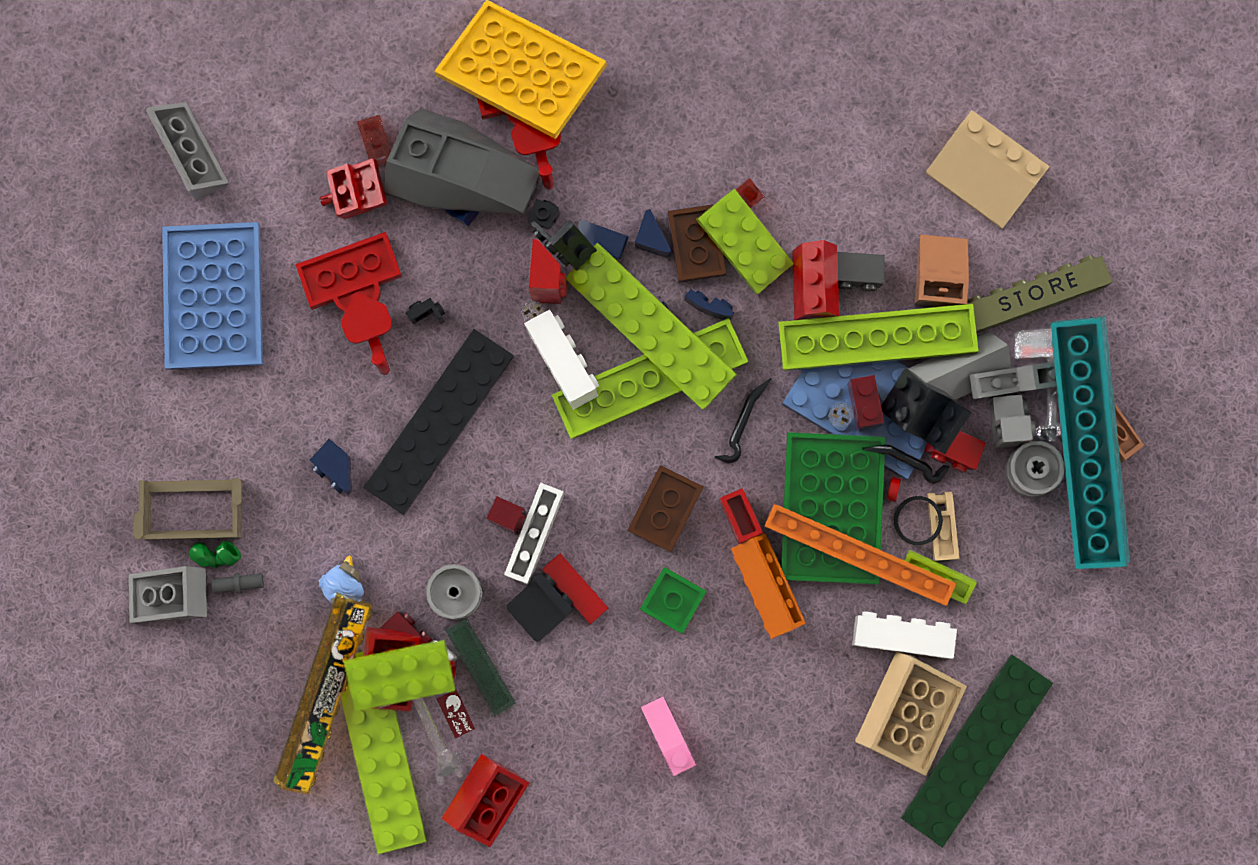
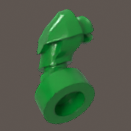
M226 540L216 548L217 554H214L201 542L194 543L188 553L190 559L201 567L210 566L218 568V565L233 566L241 559V553L238 548Z

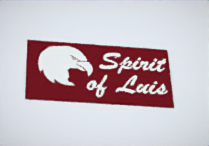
M457 689L437 698L455 739L475 729Z

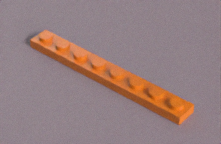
M773 504L764 525L767 528L947 606L956 586V583L776 504Z

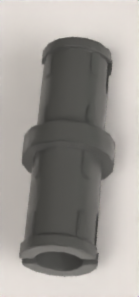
M237 573L233 577L212 578L214 594L230 591L242 593V590L264 588L262 573L241 576L240 573Z

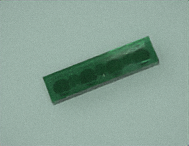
M466 618L445 630L494 716L515 705L516 701L469 620Z

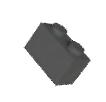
M837 252L839 289L849 290L853 289V286L862 287L864 291H876L877 288H881L884 277L885 255Z

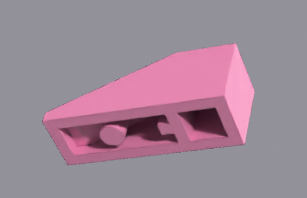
M664 697L641 707L673 776L696 766Z

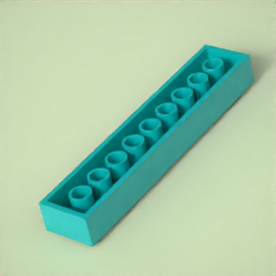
M1106 316L1055 321L1050 324L1075 569L1126 567L1130 562Z

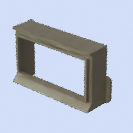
M242 479L139 480V512L133 516L134 538L139 540L242 538ZM232 491V529L151 531V493Z

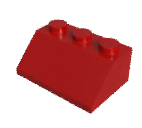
M533 239L529 277V291L532 302L561 304L562 298H566L567 295L565 273L561 272L560 264L538 239Z
M826 240L801 243L792 251V261L794 263V320L839 316L837 245Z
M367 627L363 657L420 645L421 637L392 629ZM413 700L374 707L372 709L411 711Z
M481 754L445 811L442 819L458 832L491 847L530 782L500 763Z

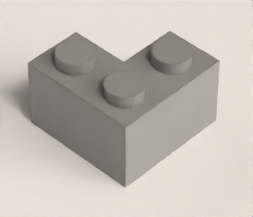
M1022 395L993 397L989 400L994 449L1017 447L1033 440L1035 424L1033 421H1030V415L1025 416L1028 409L1026 401L1022 399Z

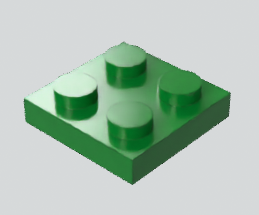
M663 567L640 610L683 634L703 599L706 590Z

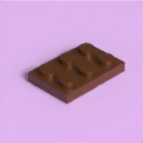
M714 204L668 211L678 283L726 276L723 253L696 220Z
M660 465L627 531L671 553L704 486Z

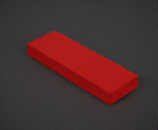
M561 553L542 568L557 583L556 586L562 593L565 592L572 600L574 607L590 625L609 609Z

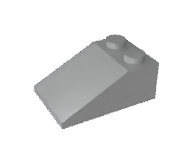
M183 566L129 574V623L176 621L207 617L206 568Z

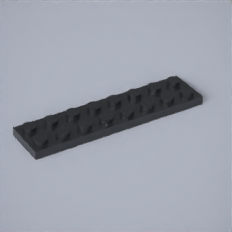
M473 329L363 488L405 515L514 358V355Z

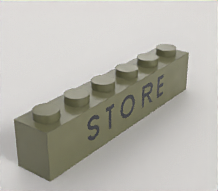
M1093 255L1080 259V264L1072 266L1071 263H1067L1058 267V271L1052 274L1045 271L1035 275V280L1027 282L1026 279L1013 283V287L1004 290L1003 287L992 290L990 296L982 298L981 295L968 299L967 304H973L976 333L1108 287L1112 283V279L1103 257L1094 258Z

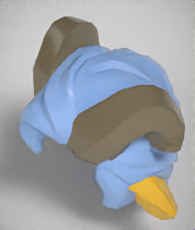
M351 555L346 557L341 565L335 566L318 580L319 587L322 589L324 596L332 603L334 616L348 602L353 603L355 598H361L364 595V589L360 583L361 576L359 571L353 567Z

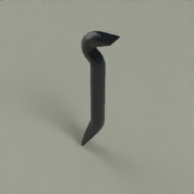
M772 378L754 389L746 398L729 441V446L734 449V455L715 456V459L727 464L738 461L741 456L739 441L756 400L761 396Z
M875 445L862 448V450L887 454L923 472L925 480L931 484L940 482L950 467L943 465L932 476L930 465L891 445Z

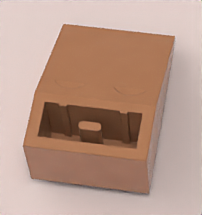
M920 234L914 305L943 307L967 304L969 284L968 239Z

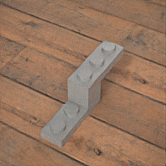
M1054 362L969 375L973 399L1057 386Z

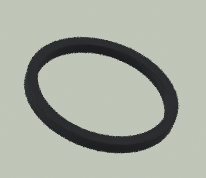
M913 496L907 498L896 509L894 515L895 530L900 538L909 544H928L939 535L942 529L943 517L941 510L933 500L927 497ZM913 500L929 502L938 514V527L935 533L927 540L920 542L906 538L898 524L901 509Z

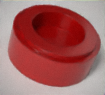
M891 478L887 495L888 501H897L901 478Z

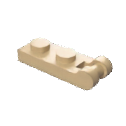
M952 491L944 492L941 495L927 493L926 497L933 500L937 505H945V511H941L943 517L942 529L939 535L931 541L933 561L959 559ZM927 502L932 536L938 527V514L935 508Z

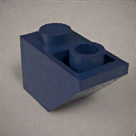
M328 439L309 460L314 464L311 469L322 478L325 475L332 480L329 485L341 494L344 491L349 495L352 492L351 457L332 440Z

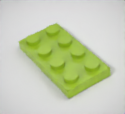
M735 188L696 219L755 294H759L794 264Z
M445 640L349 659L344 662L355 711L455 691Z

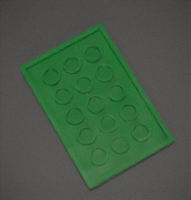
M787 432L783 508L881 550L885 454L862 450V448L885 445L886 437ZM782 534L781 568L786 580L879 584V576Z

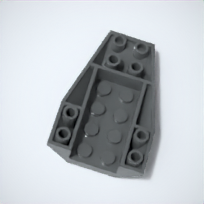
M420 108L405 119L387 159L384 192L386 195L426 208L524 215L541 175L537 167L465 122Z

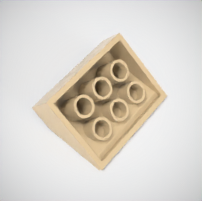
M971 110L925 173L1003 229L1050 166Z
M896 651L855 742L926 776L967 686L911 656Z

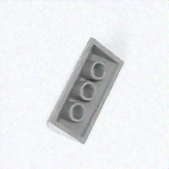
M186 102L148 107L146 109L188 192L196 201L228 184L221 167Z
M987 332L977 337L978 353L932 357L908 368V370L915 373L923 381L945 391L957 400L972 393L969 375L1011 368L1009 348L1001 339L991 332Z

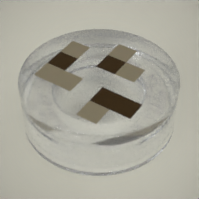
M528 301L521 309L522 319L526 323L544 313L545 309L538 301Z
M846 403L835 404L829 411V421L837 428L847 427L854 417L852 408Z

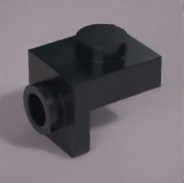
M536 199L528 217V222L534 220L539 226L550 229L552 223L557 222L559 207L548 200L541 201Z
M431 298L424 302L417 301L409 306V311L405 312L413 325L432 313L435 314L440 324L445 322L442 316L446 313L440 303H433Z

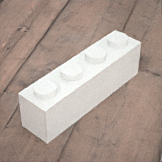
M549 309L524 323L529 336L572 410L598 397L596 388L599 387V384L594 375H588L584 369L588 366L581 354L576 355L573 348L576 345L569 334L565 336L561 330L565 327L558 315L553 316Z
M540 483L504 575L527 585L530 584L564 497L563 491Z
M862 612V616L858 615L855 617L852 646L954 659L957 629L950 628V623L936 622L935 626L926 625V620L911 618V623L901 621L902 617L887 615L886 619L877 618V613Z

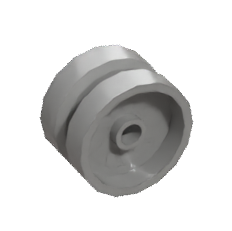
M1031 441L1021 445L1008 456L1005 463V478L1008 485L1017 494L1024 497H1039L1054 490L1061 483L1064 475V461L1060 452L1053 445L1043 441ZM1033 467L1036 468L1035 473H1033L1031 470Z
M453 564L443 566L433 573L427 584L426 595L427 601L434 612L447 619L461 620L468 618L477 611L482 602L483 589L482 583L476 574L464 566ZM454 587L459 591L456 597L451 596L449 593L450 590H454Z

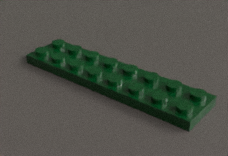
M1010 655L900 818L943 848L1053 683L1014 655Z

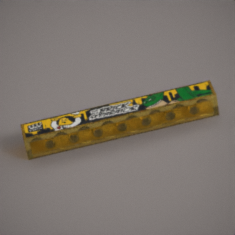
M336 593L273 780L282 790L309 795L311 787L316 782V772L319 764L323 761L324 748L327 740L331 737L334 718L339 713L342 695L348 687L344 662L345 660L356 658L358 647L364 639L363 632L366 623L372 615V604L364 599Z

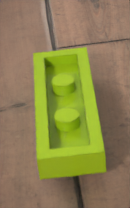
M910 549L904 561L956 583L951 598L967 604L977 584L976 580Z

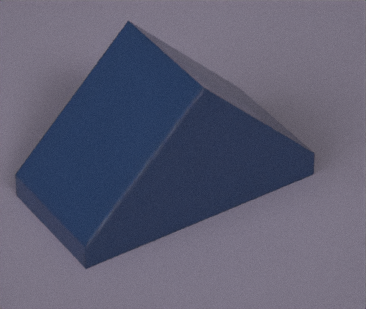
M648 209L645 211L635 240V248L668 258L671 256L672 251L651 210Z

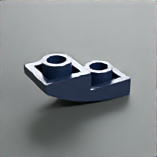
M580 219L578 229L593 246L599 243L613 257L621 259L629 238L628 236Z
M692 289L685 295L684 301L709 316L722 320L728 318L731 320L733 318V307L724 299L720 301L715 297L709 304L707 302L708 298L699 290L695 292Z

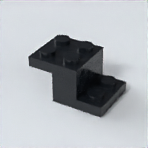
M906 368L881 405L882 412L905 432L925 440L943 454L947 452L971 414L968 409L948 393L923 381Z

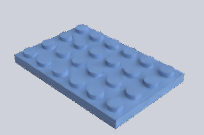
M259 222L162 227L165 369L262 366L263 331Z
M898 361L803 369L782 405L830 434L886 437L885 445H891L919 460L927 445L925 440L905 432L884 413L885 423L881 427L861 431L856 429L848 382L850 379L875 375L882 405L905 368L908 369V367ZM835 407L839 408L836 414L839 415L838 419L832 416ZM843 407H846L847 415L841 413ZM842 417L848 419V423L840 424ZM885 454L884 467L907 480L914 468Z

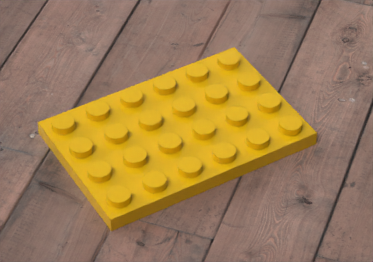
M486 0L438 65L435 75L556 139L607 67V63L600 57Z

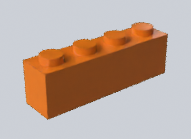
M766 533L731 548L734 560L741 570L744 583L749 588L754 605L761 615L764 628L769 633L770 638H775L806 624Z

